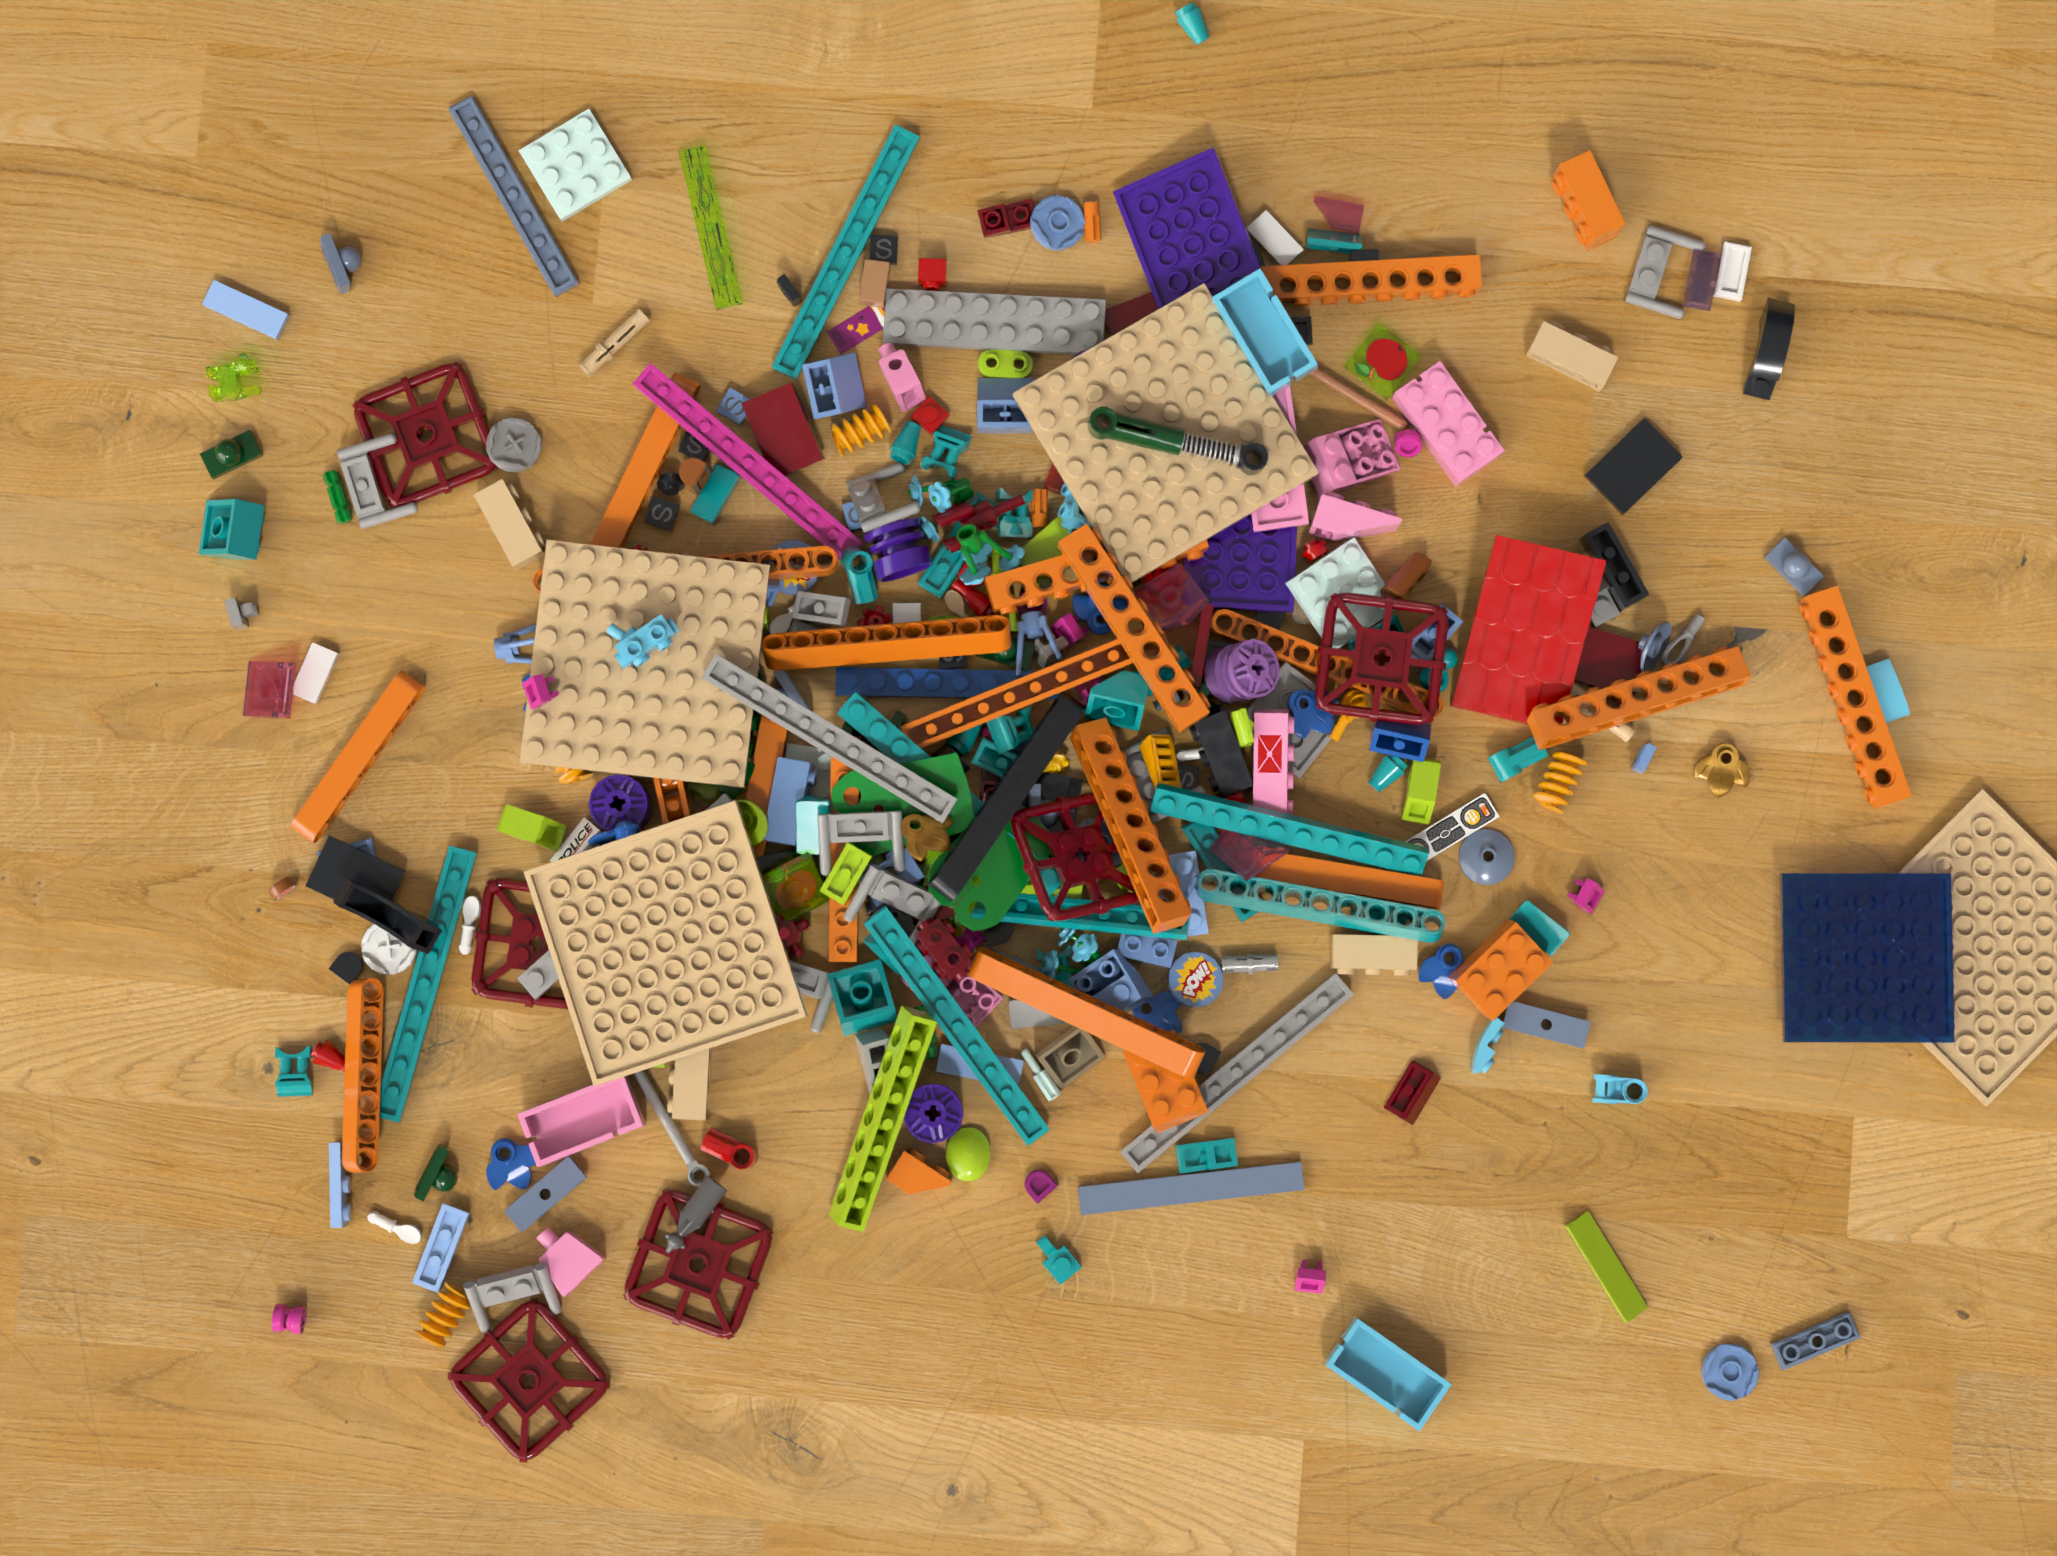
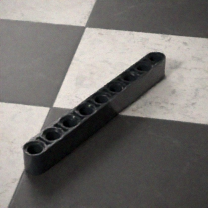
M1066 691L1060 693L928 883L930 887L950 902L959 895L1086 710V706Z

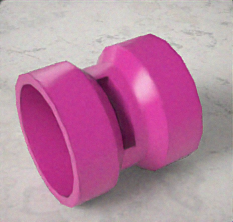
M277 1303L272 1315V1331L283 1332L284 1330H290L292 1334H302L306 1323V1307L295 1306L294 1308H289L286 1304Z

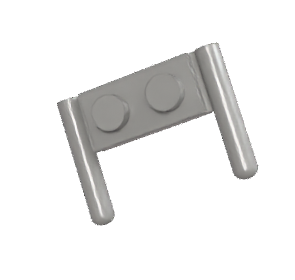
M1649 224L1625 302L1682 319L1685 314L1683 308L1655 300L1672 243L1698 252L1704 251L1706 244L1704 241Z
M393 433L337 450L361 529L414 514L418 511V505L415 502L385 511V504L367 452L395 444L397 437Z
M901 462L846 482L864 533L920 511V505L917 502L886 512L875 483L903 473L905 467Z
M1163 727L1152 734L1170 735V731L1168 728ZM1145 737L1122 751L1126 755L1127 767L1131 775H1134L1137 780V790L1140 797L1147 803L1148 815L1155 824L1167 816L1150 812L1155 788L1139 748L1140 744L1146 739ZM1197 786L1191 790L1205 794V789L1202 786Z
M901 810L817 814L820 870L822 875L828 876L832 870L830 842L892 840L894 871L901 873L905 870L904 841L901 833Z
M871 865L843 917L846 921L852 922L867 895H870L872 898L919 918L917 927L929 917L933 920L941 904L931 895L928 889L884 869H880L875 865ZM916 927L910 936L913 944L917 942L914 937L919 932Z
M790 960L800 993L820 999L811 1025L812 1032L820 1033L833 998L827 978L829 973Z
M539 1263L535 1267L530 1265L479 1278L477 1282L468 1281L463 1285L479 1329L483 1333L491 1329L483 1305L488 1307L539 1294L540 1290H543L551 1312L559 1314L562 1310L545 1263Z

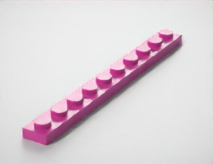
M652 363L632 383L635 388L822 546H829L834 549L840 561L841 554L846 548L851 546L860 548L863 544L859 538Z

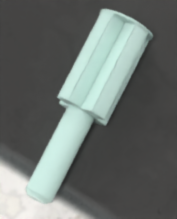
M1027 1048L1022 1050V1056L1035 1074L1033 1079L1048 1102L1057 1098L1062 1092L1059 1091L1046 1069L1042 1071Z

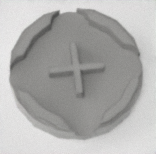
M508 417L491 428L486 439V451L490 460L498 468L507 472H521L529 469L537 462L542 450V439L539 433H537L530 422L521 418Z

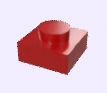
M930 396L911 415V419L930 436L950 417V414Z

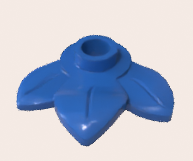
M1100 582V583H1099L1101 586H1104V587H1107V586H1108V585L1105 584L1104 582ZM1074 594L1072 603L1076 616L1087 622V626L1092 633L1096 635L1109 633L1111 628L1107 622L1103 624L1097 622L1096 618L1101 617L1104 619L1091 597ZM1113 599V606L1117 610L1127 608L1126 600Z
M1298 689L1292 692L1288 698V708L1292 713L1291 717L1295 718L1294 733L1301 739H1304L1311 729L1319 733H1329L1333 730L1334 721L1332 714L1322 709L1319 710L1315 706L1317 704L1315 690L1310 692L1305 689ZM1301 698H1304L1306 700V706L1304 708H1301L1299 706V701ZM1335 698V699H1334L1333 701H1331V702H1332V703H1337V702H1338V699Z
M623 821L618 823L614 830L594 835L589 839L588 843L589 845L599 843L601 846L640 833V828L638 824H633L632 821Z
M1450 943L1440 946L1435 956L1425 959L1421 964L1418 974L1419 981L1426 983L1433 981L1438 995L1442 999L1449 998L1457 987L1448 976L1465 961L1462 950L1457 945ZM1447 952L1453 955V960L1449 963L1444 959Z
M1162 991L1154 997L1152 996L1132 1010L1134 1016L1166 1031L1175 1029L1177 1034L1182 1032L1181 1020L1177 1013L1174 1012L1182 1004L1177 1002L1169 991ZM1144 1003H1148L1152 1008L1149 1014H1144L1141 1011V1006Z
M508 1138L496 1141L491 1148L492 1161L486 1169L490 1186L493 1190H497L508 1181L517 1188L527 1189L531 1180L529 1167L536 1165L530 1147L528 1145H517ZM503 1147H507L510 1150V1155L507 1158L501 1155Z

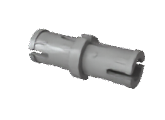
M1250 952L1240 956H1221L1222 974L1247 972V975H1252L1253 972L1278 971V954L1253 955Z

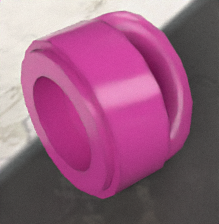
M1414 430L1397 432L1394 436L1397 454L1403 457L1417 455L1422 449L1420 434Z

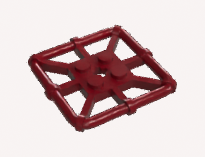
M458 362L443 364L410 378L407 376L400 378L401 381L364 395L358 401H355L352 406L354 408L355 421L363 442L374 439L365 413L390 423L393 427L398 441L395 444L368 452L383 494L393 508L412 502L418 503L441 493L449 494L452 492L451 489L485 477L492 473L494 469H498L490 460L486 451V439L490 431L485 420V410L481 409L469 376L462 368V364ZM447 375L437 399L419 407L413 388ZM458 379L470 413L450 420L444 404L455 380ZM405 391L412 410L393 417L369 405ZM474 422L487 457L461 446L454 428ZM423 428L433 431V435L430 436V440L427 442L424 439L419 440V436L422 434L421 429ZM401 449L407 465L394 491L382 457ZM459 453L484 465L447 479L440 459ZM432 463L439 483L404 496L415 469Z
M1342 592L1339 594L1333 593L1329 596L1330 600L1325 612L1321 647H1318L1317 651L1320 657L1315 688V700L1317 702L1315 706L1319 710L1322 709L1330 714L1370 719V722L1377 723V720L1412 725H1423L1425 723L1429 725L1432 723L1438 709L1442 671L1446 670L1444 656L1449 625L1447 609L1433 603L1393 598L1394 595L1388 594L1386 597ZM1345 603L1384 608L1382 629L1362 627ZM1337 609L1341 611L1357 632L1354 651L1332 648ZM1392 609L1432 614V616L1409 633L1389 631ZM1437 621L1433 661L1411 658L1413 639ZM1381 650L1385 651V656L1390 657V661L1385 662L1384 666H1379L1378 661L1374 660V655H1379ZM1331 656L1353 658L1351 678L1326 696ZM1409 666L1431 669L1426 708L1407 685ZM1355 683L1374 686L1372 708L1331 702ZM1382 687L1401 689L1419 714L1379 709Z
M1093 792L1069 798L1061 796L1057 797L1056 801L1025 807L1016 811L1010 819L1012 832L1024 861L1022 866L1024 872L1030 877L1039 904L1047 915L1046 918L1052 922L1054 920H1069L1093 913L1101 915L1107 913L1110 909L1140 902L1129 876L1115 869L1110 854L1119 852L1115 843L1106 845L1099 828L1104 819L1101 810L1099 809L1091 825L1075 827L1069 809L1097 803ZM1058 812L1065 831L1051 833L1027 818ZM1025 832L1045 842L1052 858L1040 861L1035 860ZM1078 851H1082L1086 855V862H1083L1081 858H1076L1075 854ZM1056 868L1062 886L1052 905L1039 871ZM1110 879L1132 891V893L1105 899L1102 897L1097 882ZM1086 884L1092 900L1091 903L1060 909L1070 888Z
M491 878L487 881L488 885L483 893L478 932H475L474 939H477L471 976L472 992L475 996L479 995L490 1000L525 1004V1007L530 1008L536 1005L569 1010L565 998L542 995L535 1000L528 991L523 993L488 988L511 969L527 970L549 950L538 915L520 913L502 890L511 889L530 892L527 880L513 878H497L494 880ZM495 894L513 916L511 936L489 934ZM537 936H541V941L546 942L545 947H540L539 952H536L534 946H531V941L535 940ZM487 942L509 943L507 963L482 981Z
M667 1188L662 1191L663 1194L656 1201L644 1235L638 1240L637 1245L639 1248L625 1283L624 1299L637 1308L672 1320L674 1325L679 1326L682 1324L708 1335L730 1340L735 1337L734 1334L737 1333L742 1325L754 1290H758L760 1285L758 1279L771 1248L772 1234L774 1232L771 1227L768 1228L760 1220L724 1207L725 1204L719 1202L711 1212L712 1217L705 1236L693 1231L683 1237L684 1244H686L684 1249H674L667 1253L665 1251L666 1247L653 1243L665 1208L668 1205L678 1227L680 1212L675 1201L687 1204L692 1197L691 1194ZM720 1218L758 1232L732 1245L712 1239ZM761 1239L747 1278L726 1270L734 1251ZM650 1250L670 1258L662 1277L636 1288ZM701 1256L706 1267L705 1269L700 1268L698 1272H695L693 1270L694 1265L690 1264L691 1260ZM723 1278L744 1286L730 1323L717 1297ZM664 1283L684 1289L677 1310L639 1295ZM691 1293L710 1300L721 1327L684 1313Z
M530 1298V1301H526L518 1306L492 1331H486L484 1338L455 1363L451 1372H448L447 1380H450L456 1393L480 1419L478 1422L481 1426L485 1425L513 1457L519 1459L520 1463H527L528 1460L535 1458L566 1430L570 1431L574 1427V1423L604 1396L607 1389L610 1388V1381L607 1380L605 1372L578 1342L580 1339L577 1335H572L545 1304L538 1301V1298ZM537 1313L564 1342L548 1358L535 1344ZM528 1314L527 1343L513 1356L499 1339ZM491 1346L506 1361L494 1374L463 1373L468 1366ZM570 1349L596 1380L567 1379L553 1363ZM524 1373L535 1376V1386L533 1388L530 1385L526 1387L522 1385L524 1381L522 1375ZM462 1381L492 1383L504 1398L490 1411H487ZM563 1387L595 1388L567 1415L563 1414L551 1400ZM508 1403L522 1417L520 1447L493 1418ZM544 1405L557 1419L558 1423L529 1448L530 1417Z

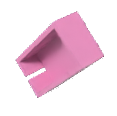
M1441 361L1419 375L1417 380L1413 379L1394 393L1392 400L1412 428L1420 434L1422 442L1455 488L1501 457L1505 451L1491 431L1484 432L1487 425Z
M628 1075L597 1086H588L517 1114L525 1137L531 1138L536 1136L537 1141L528 1143L537 1167H542L618 1137L616 1131H618L619 1135H623L646 1126Z

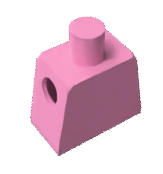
M893 343L882 345L878 349L882 357L878 362L901 412L903 413L922 404L926 398L921 383L904 350L900 349L897 351Z
M548 1227L536 1238L547 1249L538 1260L540 1263L546 1264L551 1280L563 1297L568 1296L606 1259L602 1253L572 1231H567L559 1238Z

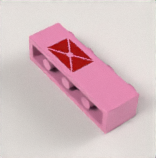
M1256 709L1254 712L1253 806L1293 815L1294 801L1288 800V789L1294 788V772H1289V761H1294V745H1289V734H1294L1295 718L1289 717V709Z

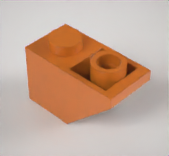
M914 1149L910 1153L906 1150L903 1151L886 1180L908 1194L947 1187L952 1182L948 1178L950 1173L937 1164L932 1168L924 1162L926 1157Z

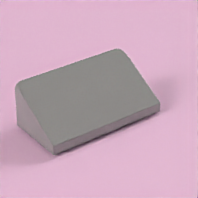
M1019 1000L1008 1001L1011 1029L1067 1023Z

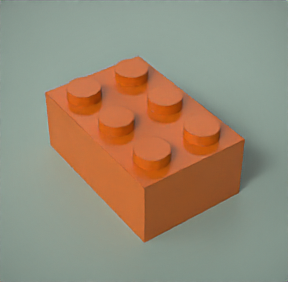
M1591 150L1560 163L1552 177L1553 181H1551L1555 194L1557 196L1561 195L1564 201L1563 210L1569 221L1573 220L1577 229L1575 230V236L1579 244L1585 245L1586 250L1589 251L1617 238L1626 224Z
M1507 919L1448 978L1484 1017L1494 1021L1553 961L1516 922Z
M1175 1029L1168 1031L1178 1036ZM1123 1050L1150 1121L1157 1133L1209 1113L1195 1077L1187 1078L1134 1053Z

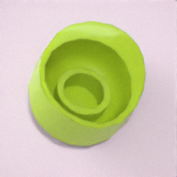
M739 799L737 802L739 808L745 814L743 820L753 847L762 842L766 837L769 828L768 818L764 810L755 802Z
M975 1128L958 1130L950 1138L947 1145V1165L956 1178L963 1181L976 1180L988 1168L990 1144L985 1135Z

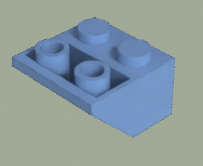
M855 352L801 364L813 419L867 407Z
M978 378V433H1033L1032 427L1012 396L1015 391L1033 382V378Z
M1116 949L1111 950L1069 978L1075 989L1127 1013L1153 996L1140 973Z

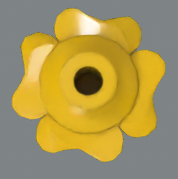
M1060 749L1043 771L1045 774L1064 772L1065 767L1069 765V761L1065 759V754H1060Z

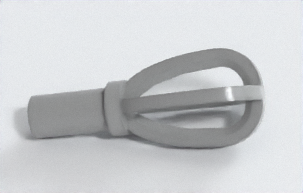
M1696 614L1686 629L1666 647L1661 655V660L1664 664L1667 665L1674 662L1679 664L1690 648L1691 641L1695 638L1694 635L1705 622L1702 616ZM1685 639L1684 647L1677 659L1669 661V652L1679 641Z

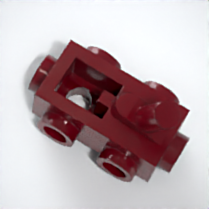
M929 917L916 927L919 932L914 937L917 941L914 945L923 957L929 956L934 963L931 967L940 979L945 977L949 982L955 978L958 982L971 972L968 967L973 963L970 960L973 954L964 942L960 945L953 937L956 932L947 920L941 922L937 918L932 921ZM955 955L958 958V963L955 965L950 964L948 956Z

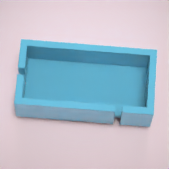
M1261 269L1256 270L1212 297V303L1269 397L1290 386L1292 377L1295 381H1298L1318 369L1316 360L1277 295L1273 296V289Z
M1354 1317L1341 1336L1344 1343L1341 1345L1337 1342L1323 1363L1394 1413L1396 1411L1395 1414L1420 1431L1452 1384L1363 1321Z

